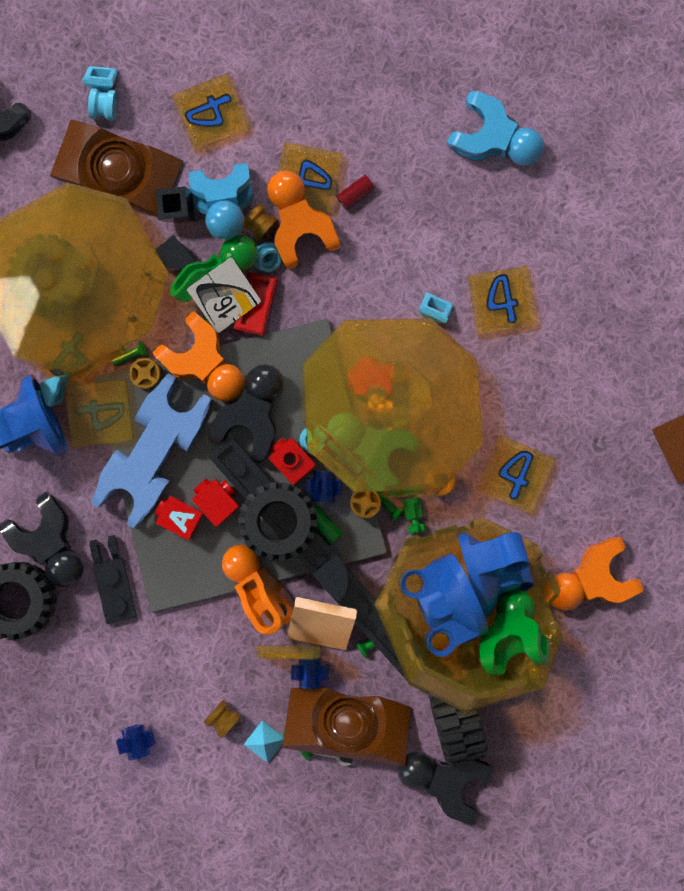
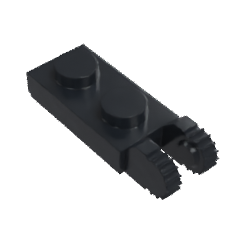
M115 535L108 536V548L113 560L107 562L102 561L101 547L96 539L89 541L92 559L95 564L93 565L106 624L137 617L124 558H121Z

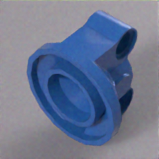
M33 374L26 376L21 381L16 402L0 409V449L4 448L6 453H20L38 446L50 453L61 456L68 452V446L53 408L46 405L36 377Z
M467 532L457 534L471 585L485 617L492 615L497 601L503 593L515 589L527 591L534 587L535 583L529 567L530 561L521 533L511 532L485 542H481Z
M452 553L432 561L420 570H406L399 577L398 586L400 591L405 596L416 599L429 627L424 637L425 647L429 652L436 656H447L453 652L456 646L472 641L489 632L486 618L474 589L461 564ZM415 574L419 576L422 584L417 592L411 593L407 590L405 583L410 575ZM437 633H444L448 640L445 648L441 650H435L432 646V638Z

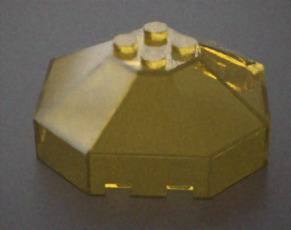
M67 182L0 219V332L12 354L19 361L81 379L104 363L108 364L124 355L127 344L151 332L168 272L126 198Z
M431 318L344 320L303 363L301 370L303 424L306 425L307 449L353 492L382 491L381 494L384 497H406L407 495L418 494L436 496L483 445L477 359Z
M484 517L472 520L469 525L461 527L452 525L434 530L428 536L420 538L418 535L407 537L397 552L374 603L408 684L465 713L544 688L563 636L559 629V623L555 621L549 608L552 602L559 596L560 589L552 572L546 573L540 561L543 554L538 544L522 537L535 583L534 587L525 592L534 600L536 610L532 619L539 625L541 633L550 643L549 662L534 667L533 660L526 653H519L508 661L504 674L489 677L480 661V639L482 636L456 646L452 653L443 657L434 655L425 647L424 637L429 627L416 599L407 597L400 591L398 586L399 577L406 570H420L432 561L452 553L461 564L470 581L457 534L467 532L481 542H485L512 532ZM415 574L410 575L405 583L407 590L411 593L417 592L422 584L419 576ZM496 606L492 612V615L489 617H485L488 629L491 628L495 622V615L497 614ZM444 633L434 635L432 646L435 650L445 648L448 641L447 636Z

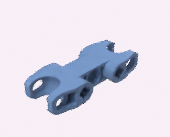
M169 373L147 395L137 412L135 422L146 427L130 456L118 450L113 453L100 474L99 482L91 504L99 508L106 503L114 491L118 489L127 490L134 499V507L127 522V525L133 529H136L148 513L158 505L170 483L169 480L158 473L174 446L176 445L186 452L190 450L204 427L206 415L213 401L212 398L203 394L192 410L185 413L176 412L170 404V396L178 379Z

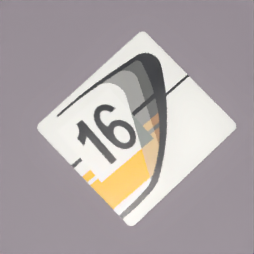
M231 257L187 289L217 333H220L261 302Z

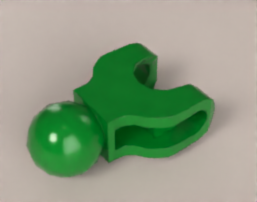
M237 235L234 238L225 240L220 248V258L214 253L207 261L194 262L182 269L170 287L171 296L180 302L190 301L192 297L187 289L230 257L233 258L242 273L248 272L255 266L258 260L256 244L245 235ZM203 314L204 320H205L208 324H210V322L208 321V319H207V318L205 317V315Z
M521 589L503 593L497 602L495 622L489 628V632L480 639V661L489 677L504 674L508 661L519 653H526L533 660L534 667L549 662L550 643L541 633L539 625L532 619L536 610L533 598Z

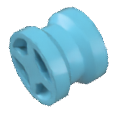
M91 88L88 100L89 118L106 117L108 121H115L118 103L117 91L109 90L106 93L100 92L97 88Z

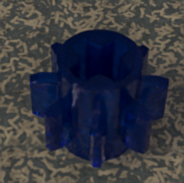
M314 471L313 479L307 478L306 493H312V502L335 503V495H342L343 481L336 480L337 472Z
M299 657V664L291 665V680L299 681L298 688L321 689V681L329 680V665H322V657Z
M143 724L121 729L122 737L116 740L119 755L127 753L128 760H135L150 755L149 747L156 744L153 730L145 731Z

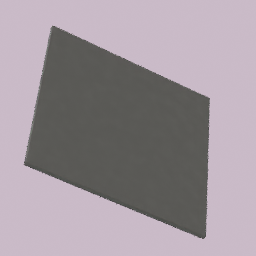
M328 319L268 333L264 337L256 336L221 345L220 356L227 364H232L241 370L244 374L245 382L250 370L257 365H272L282 374L284 379L283 392L276 400L272 401L274 404L271 409V418L275 423L277 432L272 446L281 438L288 441L292 437L301 447L300 435L306 427L320 425L327 430L329 422L334 416L340 413H351ZM156 361L163 373L162 380L168 373L173 375L160 361ZM130 368L93 377L100 404L123 402L126 407L125 415L114 425L106 429L112 455L118 450L130 456L146 427L135 422V417L147 395L154 389L143 390L134 385L129 376ZM178 379L170 396V404L176 412L185 413L192 410L203 394L212 398L213 401L206 415L204 427L190 450L186 452L175 445L158 473L170 481L161 500H168L169 496H174L199 509L191 500L196 495L193 490L205 479H208L210 482L213 479H217L220 483L223 480L228 482L236 492L233 498L242 506L246 499L209 458L230 437L251 458L250 453L253 448L254 437L251 430L246 426H233L226 439L221 443L215 444L209 441V433L218 411L229 404L239 401L242 393L233 401H218L210 395L207 386L200 380ZM119 410L102 412L104 421L117 414ZM317 434L311 435L309 438L310 444L313 446L319 445L321 437ZM331 443L322 454L311 455L306 453L316 466L294 486L305 492L312 500L315 509L319 506L343 532L331 545L327 542L326 544L335 554L337 553L344 564L387 553L377 513L370 518H361L352 511L350 506V499L355 491L361 488H370V484L362 479L358 471L356 459L348 454V451L336 449ZM270 450L261 463L254 461L272 483L291 484L268 458L273 454ZM121 489L127 517L129 518L134 507V499L127 490ZM158 505L148 513L136 529L130 527L151 612L236 591L234 586L239 583L231 581L224 575L222 559L230 547L246 545L239 531L240 524L238 523V518L241 513V507L218 527H215L204 514L191 540H186L155 524L158 516L154 514ZM260 517V526L264 534L271 539L281 540L265 520ZM259 557L260 569L266 567L270 575L276 580L310 573L297 557L284 561H271L264 557Z

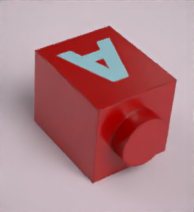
M169 496L168 500L162 499L154 514L158 516L155 524L186 540H191L204 513L174 496Z

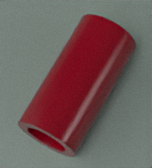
M364 174L339 193L336 198L347 211L375 190V186L367 175Z

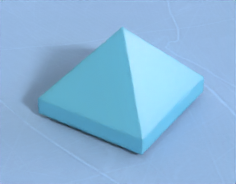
M90 66L83 77V84L89 88H97L100 92H106L113 87L118 76V70Z
M426 293L418 311L429 323H446L454 305L430 293ZM428 304L435 306L443 310L444 312H440L432 307H429Z
M68 375L55 376L39 383L47 406L52 407L62 404L70 379Z
M262 720L244 745L268 763L283 744L284 737Z

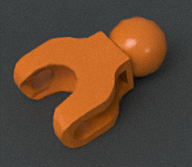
M287 170L274 174L268 181L267 195L271 203L279 208L278 213L281 223L275 235V245L286 268L291 270L297 267L298 257L295 243L305 233L318 235L329 251L339 250L340 241L330 216L309 205L307 198H304L305 185L301 177Z
M191 312L185 321L195 334V343L192 348L185 353H175L165 345H160L153 351V354L176 378L182 380L198 379L207 386L208 392L216 400L223 402L233 401L244 390V374L238 367L227 364L220 356V339L214 328L196 312Z
M612 537L588 547L582 556V561L578 568L570 571V573H559L551 578L546 589L547 599L550 604L557 610L571 611L577 608L583 600H591L597 597L602 601L621 603L643 592L644 586L640 579H632L621 583L616 581L610 574L609 565L611 559L625 549L623 538Z
M246 545L230 547L222 559L224 575L231 581L239 583L234 588L240 596L246 616L255 629L264 635L276 633L282 625L290 622L295 604L285 587L270 575L266 567L260 569V559L258 555L254 554V551ZM278 603L285 605L287 609L286 616H284V613ZM262 614H264L273 625H266L262 620Z

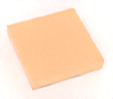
M296 597L287 638L346 651L357 610Z

